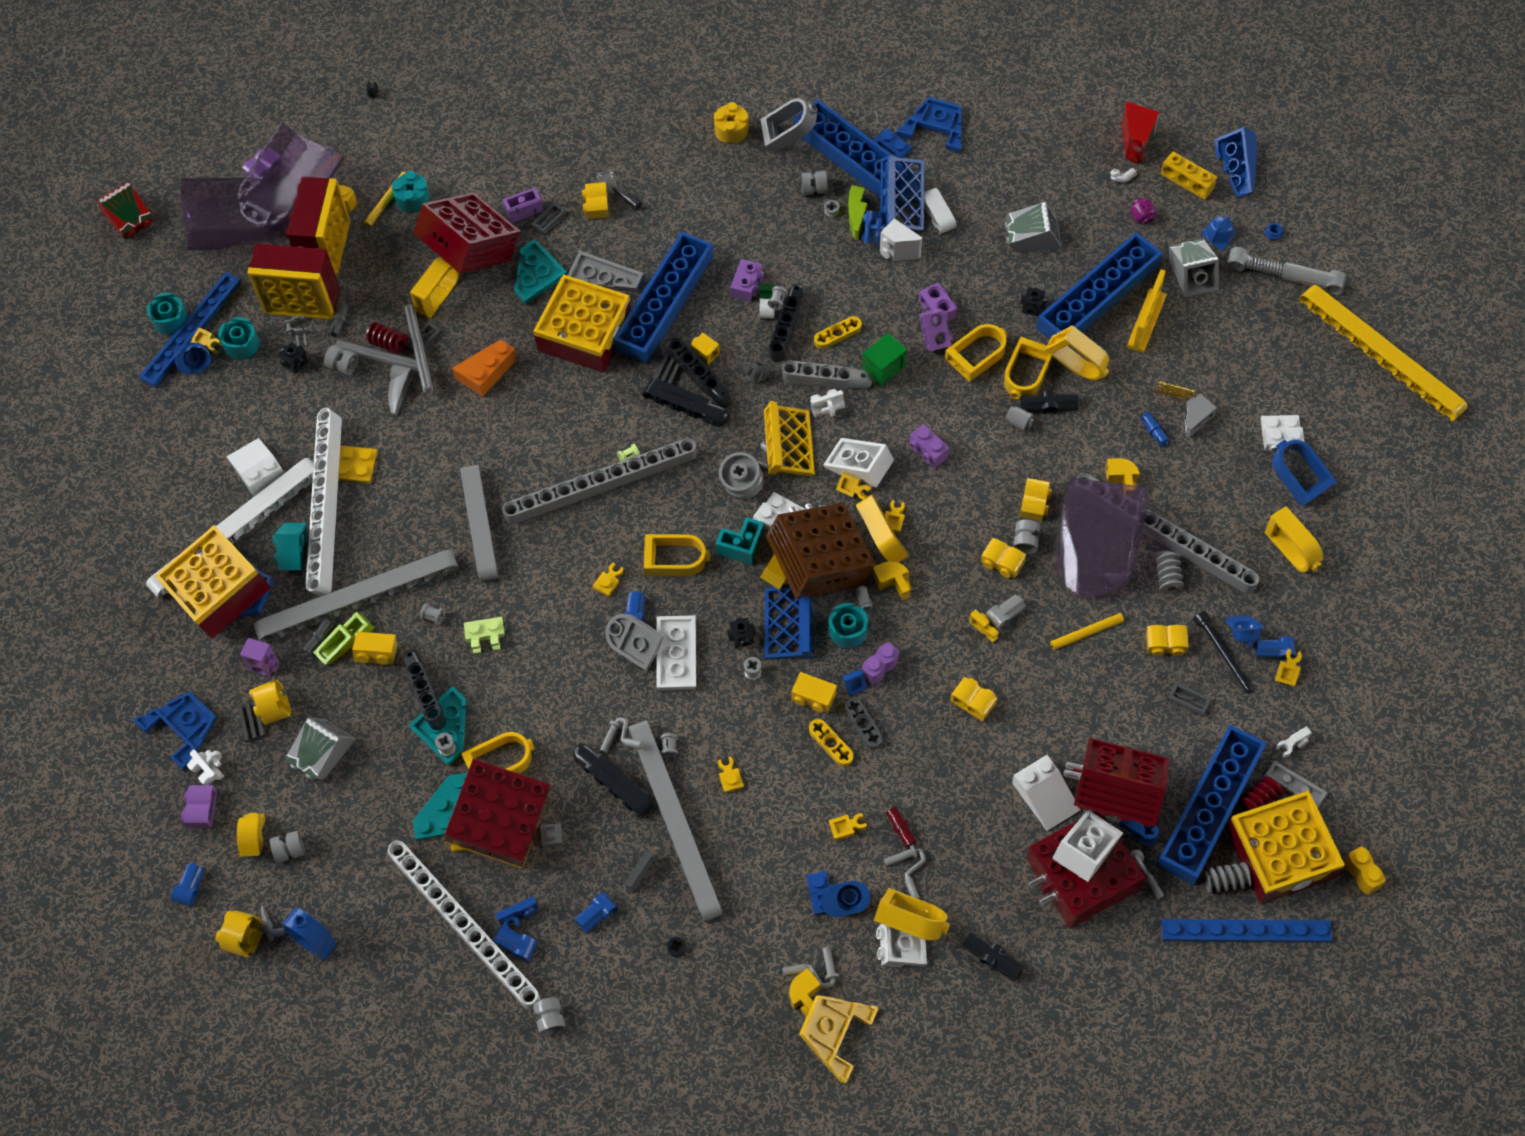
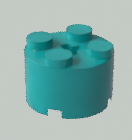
M413 171L406 172L392 183L396 204L404 212H419L422 204L430 200L426 180Z
M172 293L158 294L147 305V314L154 328L160 334H175L188 318V313L182 300Z
M235 317L231 319L232 321L223 323L219 329L218 336L226 354L234 359L251 358L260 345V340L253 324L243 317Z
M843 603L836 606L829 617V635L831 640L841 648H854L863 643L868 632V617L864 609L854 606L852 603Z

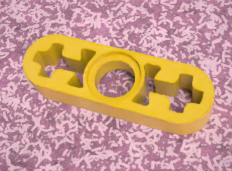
M852 316L816 333L814 345L818 349H826L857 334L862 328L861 320L858 317ZM850 323L857 324V327L850 326ZM836 330H840L843 332V334L841 336H835L833 332ZM819 338L825 339V342L819 341Z
M815 719L810 723L809 733L839 766H849L853 762L852 750L823 720ZM814 726H822L821 731L825 735L823 738L819 731L814 732ZM828 739H834L837 744L835 747L830 748L826 746L825 742ZM840 746H841L840 752H841L843 755L848 754V760H845V759L840 760L841 755H840V753L837 751Z

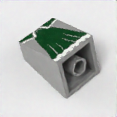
M1047 202L1006 214L1007 222L1004 224L1009 235L1006 239L1008 246L1012 247L1015 252L1062 249L1058 221Z
M1204 239L1169 246V261L1184 297L1218 290L1219 259Z
M307 718L285 760L290 762V766L295 770L304 771L307 778L313 781L317 779L324 780L356 738L327 719Z

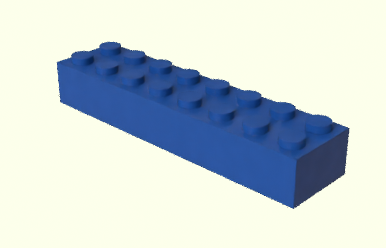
M817 99L813 102L817 108L816 123L813 129L802 138L881 198V158L892 154ZM803 111L794 118V125L800 121ZM896 162L895 168L900 173L904 167L901 163ZM907 170L901 175L907 183L912 179ZM899 178L895 181V186L900 191L904 184ZM914 180L910 186L915 191L918 189V184ZM907 188L902 192L905 198L911 195ZM899 196L895 199L897 206L903 202Z
M681 231L613 338L616 352L642 363H648L713 259V244Z
M1135 232L1040 314L1036 329L1049 339L1072 325L1083 333L1160 266L1163 252Z
M1229 724L1161 854L1157 867L1193 886L1195 885L1267 744L1266 742Z

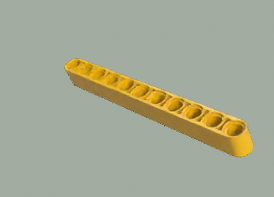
M1312 285L1299 297L1300 302L1306 304L1309 310L1320 315L1321 319L1328 325L1334 326L1335 330L1342 336L1348 337L1349 341L1356 347L1362 348L1363 352L1370 358L1376 359L1379 365L1391 371L1392 375L1398 380L1405 382L1406 386L1412 391L1419 393L1426 402L1433 404L1436 410L1444 416L1447 415L1451 418L1450 421L1457 419L1467 409V403L1460 396L1319 286Z

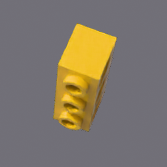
M1174 151L1166 158L1162 165L1161 175L1204 200L1215 188L1217 176Z

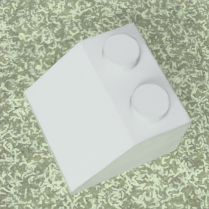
M893 219L881 232L880 252L882 256L893 261L912 260L921 257L922 237L896 219Z

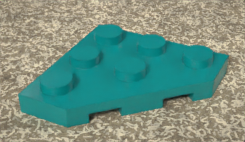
M536 239L523 246L520 250V261L517 268L514 292L525 305L557 284L563 274L568 275L567 271Z
M453 686L438 698L447 721L444 728L438 731L432 730L423 713L408 725L448 767L464 752L467 706L466 698ZM448 733L452 736L456 746V751L453 755L449 757L440 755L435 744V739L439 734Z
M467 773L448 776L414 818L413 826L416 841L444 836Z

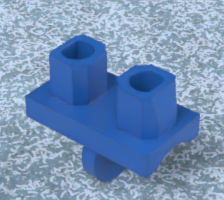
M866 211V214L863 215L865 231L862 232L861 239L864 240V243L880 244L881 232L886 227L883 226L884 212Z

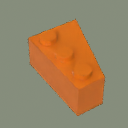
M499 340L453 367L454 378L483 397L517 360L515 348Z

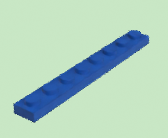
M225 272L140 374L139 378L141 381L154 388L160 383L174 366L177 353L190 343L199 327L204 329L242 284L239 278Z
M1161 920L1162 941L1332 942L1330 920Z

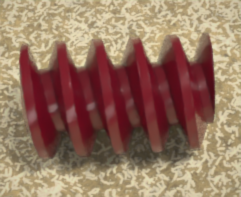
M374 322L367 329L366 338L369 344L393 354L401 353L407 345L408 336L392 328L390 329V327Z
M1264 777L1261 782H1258L1255 787L1246 792L1244 797L1238 799V805L1246 812L1265 804L1273 803L1272 800L1278 801V795L1283 796L1284 791L1276 780L1271 777Z

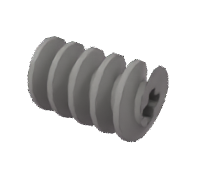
M1166 550L1157 552L1155 557L1157 558L1159 591L1161 593H1174L1184 586L1183 582L1180 581L1183 579V576L1179 574L1182 572V568L1179 567L1181 561L1178 560L1180 554Z
M1245 862L1240 863L1239 866L1237 864H1232L1231 867L1224 865L1223 869L1221 866H1216L1215 870L1212 867H1208L1207 872L1205 871L1204 873L1205 884L1209 894L1212 893V887H1215L1217 893H1219L1221 886H1223L1225 892L1228 891L1229 885L1232 886L1233 890H1236L1237 884L1240 885L1241 889L1245 888V883L1251 886L1250 871Z

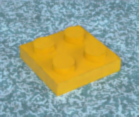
M340 446L338 481L370 484L378 453L377 449Z

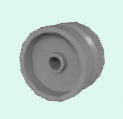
M744 452L733 453L727 456L720 465L719 478L727 493L732 497L750 499L756 496L762 489L764 483L763 473L756 459L750 454Z

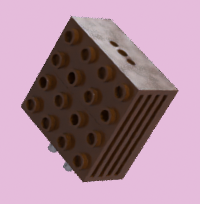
M844 502L813 508L811 503L805 505V510L796 511L795 507L791 506L788 509L789 513L777 515L766 538L796 600L855 588L864 584L875 567V563Z

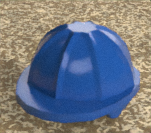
M197 342L185 345L175 358L178 370L190 375L203 372L211 362L208 349Z

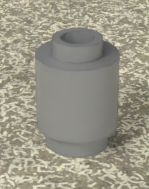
M1011 407L1005 420L1009 421V424L1023 431H1026L1027 428L1031 429L1035 421L1033 414L1019 407Z

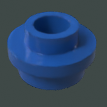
M1271 223L1266 227L1265 235L1271 240H1278L1283 235V229L1278 223Z

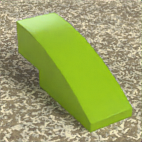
M851 185L848 203L849 224L854 239L859 240L864 224L863 215L867 211V203L863 202L865 188Z
M356 612L344 625L339 624L313 653L327 666L353 647L357 632L370 633L375 627L364 615Z

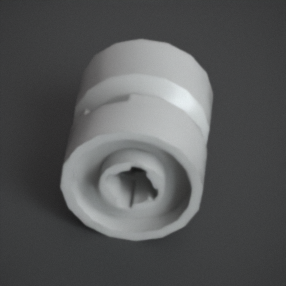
M816 171L815 174L811 172L801 173L803 196L813 195L814 192H817V194L828 193L826 171ZM810 180H814L815 187H811Z
M336 345L329 347L324 358V365L326 367L338 370L346 375H351L358 364V354L344 350Z
M1033 520L1018 521L1015 527L1016 536L1014 537L1013 547L1025 554H1035L1038 551L1040 524Z
M299 830L287 833L286 837L280 835L270 838V846L276 863L288 861L289 857L295 859L305 856L304 844Z
M546 998L533 1004L535 1018L539 1019L537 1021L539 1035L548 1036L565 1030L566 1026L563 1015L559 1014L562 1010L559 998Z

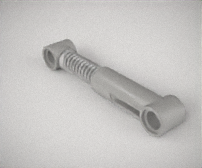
M1241 247L1232 248L1227 261V268L1229 270L1241 272L1244 268H1250V270L1253 269L1255 271L1256 269V271L1260 270V272L1263 271L1266 274L1269 272V275L1271 273L1272 275H1279V277L1281 275L1282 280L1307 286L1317 285L1325 290L1326 293L1333 295L1342 294L1346 275L1338 270L1326 272L1288 262L1282 265V263L1279 264L1277 262L1276 264L1275 261L1273 263V261L1269 262L1266 259L1263 261V258L1260 260V258L1257 259V257L1249 256L1247 250Z

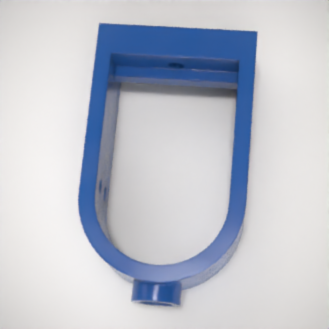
M1284 439L1276 445L1278 449L1273 455V468L1301 506H1304L1337 482L1307 443L1300 440L1287 442ZM1285 449H1293L1299 452L1320 481L1305 491L1284 463L1283 453Z
M297 907L292 910L282 923L283 928L294 941L323 961L326 960L337 945L329 931L321 923Z

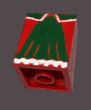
M1126 101L1121 124L1125 158L1129 159L1130 162L1142 164L1154 137L1160 112Z
M129 182L98 199L101 212L123 238H131L137 233L136 230L141 227L145 229L152 224V214Z

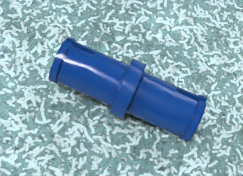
M1146 412L1140 417V420L1147 427L1149 435L1154 437L1160 447H1164L1170 442V439L1163 432L1161 424L1155 421L1150 412Z

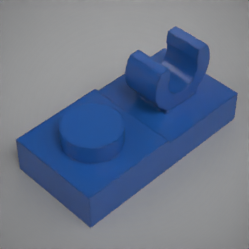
M827 871L807 874L806 878L814 916L825 914L826 912L821 905V897L823 892L830 887Z
M534 896L495 915L500 926L503 925L509 928L508 925L514 922L517 928H519L520 923L517 918L523 916L525 918L530 917L539 908Z

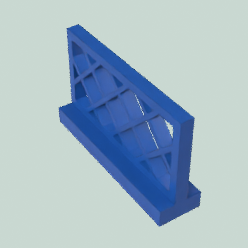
M887 155L881 158V212H884L883 226H887L899 214L904 220L902 224L910 230H924V160L898 158L894 155ZM896 162L901 163L904 167L900 173L895 168ZM912 164H919V172L916 175L909 168ZM906 170L912 177L908 183L901 176ZM898 178L904 184L900 191L895 186V181ZM914 180L918 184L916 192L910 186ZM906 188L912 194L908 200L902 194ZM898 196L904 202L900 208L895 204V199ZM913 198L918 201V208L916 210L909 203ZM905 206L912 212L908 218L901 211ZM914 215L918 219V226H914L910 222Z
M782 586L780 589L776 587L765 588V659L802 657L804 659H813L812 597L792 601L787 597L792 592L790 586ZM770 593H778L781 597L774 603L770 600ZM786 599L791 604L783 611L778 605ZM795 607L799 610V614L793 619L787 613ZM776 608L781 614L773 620L769 617V613ZM785 616L791 622L785 628H782L778 622ZM795 624L799 631L792 636L787 631ZM774 626L781 630L775 638L769 634V631ZM786 634L791 639L783 646L778 640ZM795 642L799 645V652H790L788 648ZM775 643L781 648L777 653L769 654V648Z

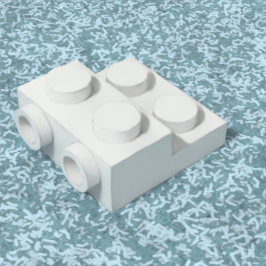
M1299 415L1261 416L1265 451L1275 453L1278 449L1276 445L1284 439L1287 442L1291 440L1304 442L1303 427H1300ZM1285 449V450H1289V452H1292V453L1297 452L1296 450H1293V449Z
M773 492L767 502H763L753 519L764 522L765 529L769 531L777 515L789 513L788 509L791 506H794L796 511L805 509Z
M884 924L879 925L876 937L880 940L881 947L878 948L877 957L878 960H881L882 966L902 967L909 965L924 967L927 965L925 939L915 937Z

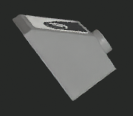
M1201 393L1195 398H1190L1186 403L1185 433L1188 438L1214 417L1217 409Z

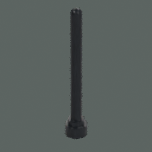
M1207 611L1197 614L1193 618L1196 625L1204 628L1244 691L1251 693L1253 690L1251 685L1210 625L1211 617Z

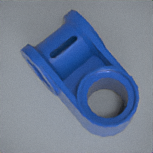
M1121 820L1118 823L1121 829H1126L1128 831L1127 834L1132 835L1145 846H1151L1157 840L1159 832L1157 825L1156 827L1143 826L1139 822L1132 820Z

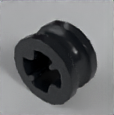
M367 82L368 97L372 95L374 97L378 96L377 82L373 84Z
M680 937L671 938L667 943L668 953L672 957H681L686 951L683 939ZM677 942L678 945H682L679 952H675V949L671 950L673 943Z

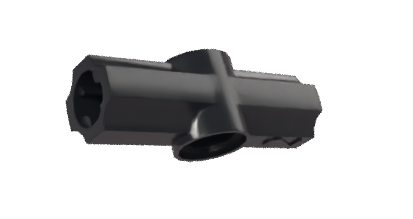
M1045 391L1041 395L1021 396V409L1027 412H1042L1043 414L1078 410L1077 393L1056 394L1054 391Z
M973 931L968 934L962 944V947L979 958L983 965L984 963L991 967L990 970L998 971L1012 982H1015L1024 970L1025 966L1007 955L1000 945L988 942Z

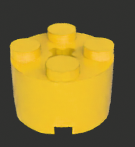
M734 102L720 107L714 113L716 137L725 143H738L744 140L749 131L746 110Z
M277 679L249 690L250 696L256 704L253 707L254 713L257 718L261 717L264 725H269L291 716L287 695L284 696L281 691L284 688Z
M227 911L222 928L217 932L215 940L219 942L221 950L247 958L249 953L255 952L263 933L259 931L260 925L263 926V921L258 916L241 911Z

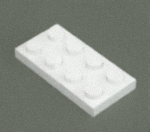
M696 616L657 617V631L665 636L657 652V691L696 690Z

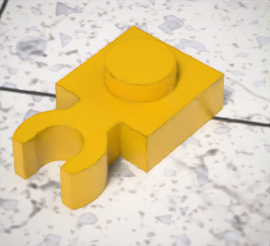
M200 327L190 340V343L197 342L204 345L214 354L218 353L214 347L217 344L222 346L220 340L215 338L212 333Z
M843 472L836 490L851 497L857 494L860 499L864 500L868 496L863 493V489L870 491L872 487L867 484L860 485V478Z
M892 500L890 511H886L885 517L893 532L900 534L905 517L902 514L905 503L902 502L901 507L896 508L894 507L895 501Z
M615 563L610 564L608 574L602 572L594 583L593 589L610 597L619 584V580L616 578L623 574L624 569L621 567L619 571L615 572L613 571Z
M975 609L970 614L969 622L982 634H985L993 643L998 639L997 635L999 632L989 625V619L985 614L979 613Z
M1288 649L1286 651L1287 662L1280 661L1275 681L1295 686L1301 669L1296 663L1301 660L1302 653L1298 652L1297 657L1292 658L1290 657L1291 649Z
M731 756L728 757L730 763L726 766L722 764L721 759L718 760L719 768L724 771L719 773L724 794L744 788L738 768L732 770L734 764Z
M859 813L851 820L848 815L829 820L834 840L838 841L854 836L855 829L858 831L865 830L867 828L866 823H857L858 820L863 819V814Z

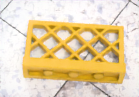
M1160 270L1153 289L1149 288L1127 348L1142 353L1145 352L1167 293L1161 292L1165 270Z
M770 401L764 409L768 474L776 475L777 472L813 476L815 471L809 410L777 406V402ZM779 412L785 413L789 418L784 421L779 416ZM795 416H804L805 421L801 423ZM790 420L798 426L795 430L787 424ZM784 427L790 434L788 436L783 435L780 432V428ZM801 429L806 434V438L802 439L796 432ZM791 436L799 442L796 446L789 440ZM785 443L791 450L787 453L781 444ZM800 445L807 450L806 455L798 449ZM793 451L801 458L797 462L790 456ZM786 458L793 466H783V460ZM804 461L808 465L809 470L803 469L799 463Z

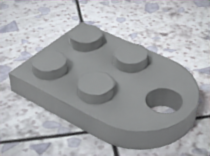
M620 614L611 618L606 626L605 633L607 642L613 650L644 670L650 669L665 637L631 614ZM615 623L620 626L618 634L614 631Z

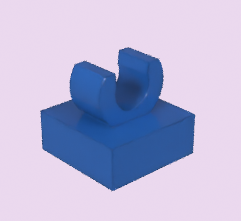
M861 670L843 675L845 689L849 696L867 689Z

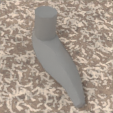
M261 906V917L267 938L272 942L274 937L284 936V928L273 929V924L269 919L264 906Z

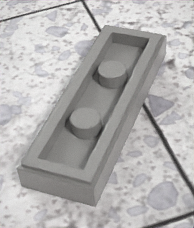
M1275 760L1264 775V777H1271L1276 780L1284 791L1293 796L1309 790L1317 808H1319L1328 792Z

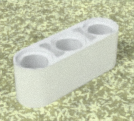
M933 188L925 191L924 209L931 216L934 227L938 228L940 232L938 234L956 229L955 218L939 190Z

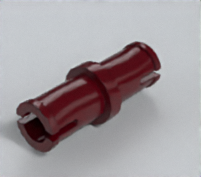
M895 806L887 810L885 814L894 826L893 831L898 833L905 848L915 844L917 841L908 828L909 824L907 821H904L898 808Z

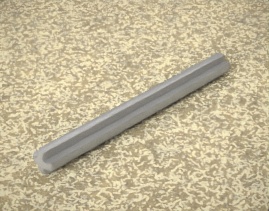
M412 304L406 305L405 312L423 391L425 393L431 392L433 387L415 308Z
M337 340L335 344L361 357L392 365L405 366L419 371L416 359ZM427 362L429 373L435 375L437 365Z

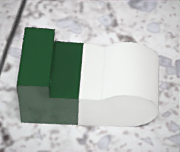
M760 284V319H774L776 310L770 308L767 303L771 299L772 289L776 285Z

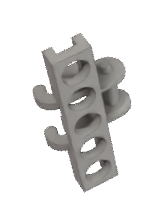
M292 315V319L284 321V325L287 326L285 334H295L297 346L300 345L298 338L300 334H303L305 346L307 345L305 333H308L309 329L305 328V331L302 328L291 329L290 325L306 321L305 315Z

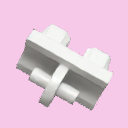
M831 389L825 396L821 397L818 394L811 396L810 401L814 418L827 413L833 417L836 410L845 408L842 390Z
M193 750L190 753L193 758L187 766L195 773H198L201 769L204 770L198 777L202 784L210 785L215 780H221L225 777L218 769L221 766L219 760L222 757L219 751L211 752L207 750L205 753H198L196 750Z

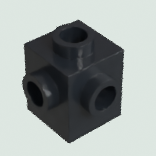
M1028 287L1026 294H1022L1020 304H1023L1022 313L1039 316L1041 310L1046 308L1048 300L1045 299L1046 291Z
M291 342L279 352L280 363L285 369H290L296 374L308 363L305 349Z
M748 617L736 618L729 622L730 630H727L729 641H733L735 648L746 647L754 643L753 635H756L754 624L749 623Z

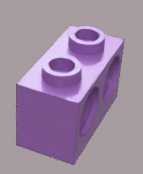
M939 283L919 292V301L927 312L942 309L945 310L944 312H947L949 321L956 318L957 305L954 301L950 300L946 289L942 288ZM934 316L932 320L935 322V324H937L939 318L938 316Z
M936 309L919 314L927 350L934 351L952 346L951 341L953 337L951 330H948L947 323H949L947 312H944L942 309ZM934 316L939 318L936 325H932L931 322ZM942 334V340L936 343V336Z
M251 638L247 639L240 656L248 670L270 677L272 671L275 672L279 664L270 644Z

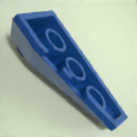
M1242 127L1214 139L1217 158L1224 161L1225 166L1223 170L1224 172H1229L1231 176L1229 182L1236 197L1241 198L1254 193L1258 149L1256 132Z

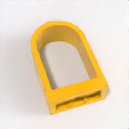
M443 258L435 259L410 291L415 311L428 318L433 316L459 279L460 273L445 262Z
M980 325L946 349L945 359L964 378L971 382L1003 357L1007 333L1003 328L995 325ZM990 336L998 340L1001 346L974 367L959 354V352L980 337Z
M1073 325L1053 335L1045 349L1050 355L1081 377L1089 380H1099L1105 378L1109 373L1107 369L1110 361L1109 355ZM1068 345H1070L1072 348H1074L1077 352H1079L1081 355H1083V356H1084L1086 359H1088L1089 361H1087V360H1085L1083 357H1081L1078 353H1076L1074 350H1072Z
M1020 337L1007 365L1004 377L1005 389L1013 399L1019 400L1021 396L1035 395L1039 391L1054 358L1045 351L1047 345ZM1020 352L1045 361L1037 381L1026 387L1014 384L1009 377Z
M1287 506L1271 515L1265 534L1298 571L1307 572L1310 569L1313 572L1317 571L1322 566L1321 562L1323 560V552L1317 540Z
M645 534V576H693L704 568L706 562H710V550H706L704 543L696 536ZM656 546H692L701 552L699 560L690 565H655Z
M506 732L461 754L469 769L473 758L476 759L507 743H519L525 747V755L520 762L506 768V770L520 774L530 765L532 759L531 751L535 747L531 739L526 740L519 733Z
M888 888L881 899L874 918L876 922L925 940L940 939L942 934L947 935L950 923L946 922L947 914L939 907Z

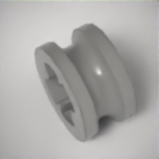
M835 200L827 201L824 204V213L829 217L837 216L840 211L839 203Z

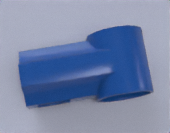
M639 591L629 593L627 608L623 614H631L644 621L645 594Z
M1283 636L1277 640H1257L1255 642L1257 658H1278L1282 661V659H1287L1286 651L1288 649H1291L1290 657H1296L1293 637Z
M187 864L180 883L176 884L172 890L171 901L193 907V901L195 896L198 897V887L205 869L196 864Z
M602 892L592 900L591 905L575 918V921L587 933L603 919L607 920V916L612 912L615 913L618 907L605 892Z
M503 925L497 931L493 941L513 952L512 954L518 958L520 956L526 959V962H529L538 944V941L524 934L520 935Z

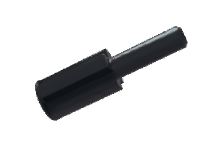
M617 186L613 187V190L623 197L624 202L635 211L642 207V202L629 192L626 194Z

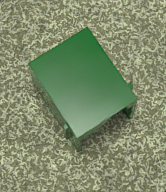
M887 333L863 352L862 370L868 372L872 379L882 386L906 367L907 349L892 335Z

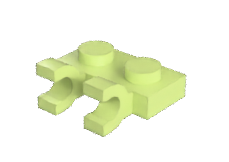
M502 617L464 623L466 643L471 642L473 654L481 653L480 641L490 639L493 651L501 650L499 638L505 637Z

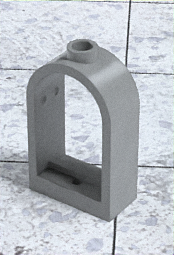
M795 98L760 119L765 147L774 153H778L807 135L816 123V106L813 103L808 104L800 98ZM803 110L800 121L778 135L777 126Z

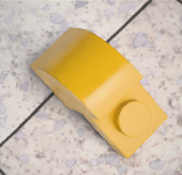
M1123 458L1107 459V483H1122L1124 495L1132 499L1133 493L1137 491L1136 482H1138L1140 475L1137 466Z
M888 561L873 568L872 575L880 590L895 585L902 601L909 598L912 589L908 581L909 571L904 565Z
M249 813L245 814L243 818L238 819L237 845L239 857L260 856L263 849L262 829L265 823V814Z
M808 968L793 979L789 990L790 1003L795 1010L801 1005L800 1010L805 1017H807L813 1004L810 997L821 989V984Z

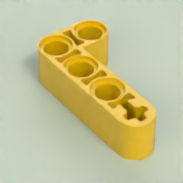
M870 495L856 504L875 544L886 560L899 563L909 557L907 551L895 536L874 496Z

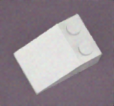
M259 438L227 456V459L253 497L284 474L277 460Z
M841 438L823 466L839 475H842L843 472L854 475L861 479V485L867 484L871 487H877L894 461V458L886 444Z
M1048 755L1014 774L1012 784L1047 831L1081 811L1077 806H1074L1075 799Z
M1087 810L1060 842L1052 859L1088 882L1099 869L1123 832Z

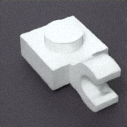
M1306 726L1291 735L1289 739L1280 741L1276 748L1285 747L1287 751L1282 756L1286 758L1291 754L1293 748L1296 746L1301 748L1309 742L1308 739L1311 731Z

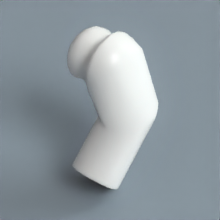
M1133 168L1126 173H1120V170L1113 169L1110 174L1114 182L1126 183L1135 177L1137 172Z

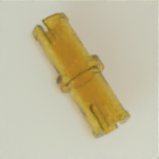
M1161 380L1158 381V385L1165 388H1156V392L1172 395L1173 398L1177 396L1190 399L1194 396L1186 393L1195 394V389L1179 386V383L1171 384Z

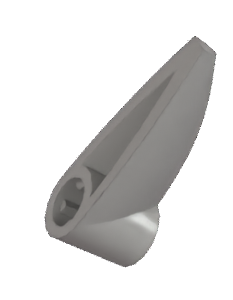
M396 364L391 368L388 401L391 414L397 415L414 375L412 368Z

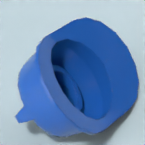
M1228 215L1226 217L1219 216L1211 220L1201 235L1209 240L1211 244L1223 250L1234 237L1235 230H1233V224L1229 220Z
M1230 616L1226 619V623L1232 628L1233 637L1236 641L1243 642L1245 645L1252 647L1253 642L1259 640L1261 629L1264 626L1255 618L1250 616Z
M859 881L834 884L828 887L821 897L823 910L832 917L857 914L864 911L870 903L869 889Z

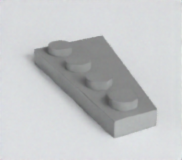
M579 251L567 276L605 288L638 291L643 281L644 273Z

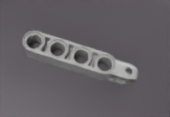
M786 361L782 365V378L787 383L862 390L870 388L872 384V377L865 370L800 361Z

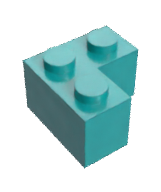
M746 517L740 533L721 528L715 543L716 555L753 565L765 534L764 522Z
M283 523L275 535H273V545L276 546L274 562L278 565V570H301L304 567V545L308 540L307 523Z

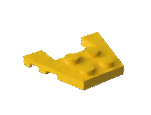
M816 996L799 1035L841 1083L845 1084L854 1065L838 1057L836 1054L851 1019L854 1017L867 1025H872L879 1008L877 1006L848 1002L831 997Z

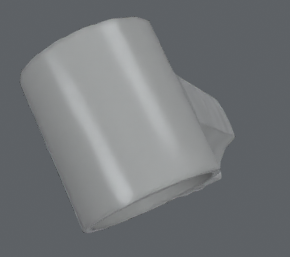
M1015 594L1000 606L995 605L990 608L986 616L992 625L1000 631L1003 625H1008L1012 618L1025 610L1026 605L1023 599Z

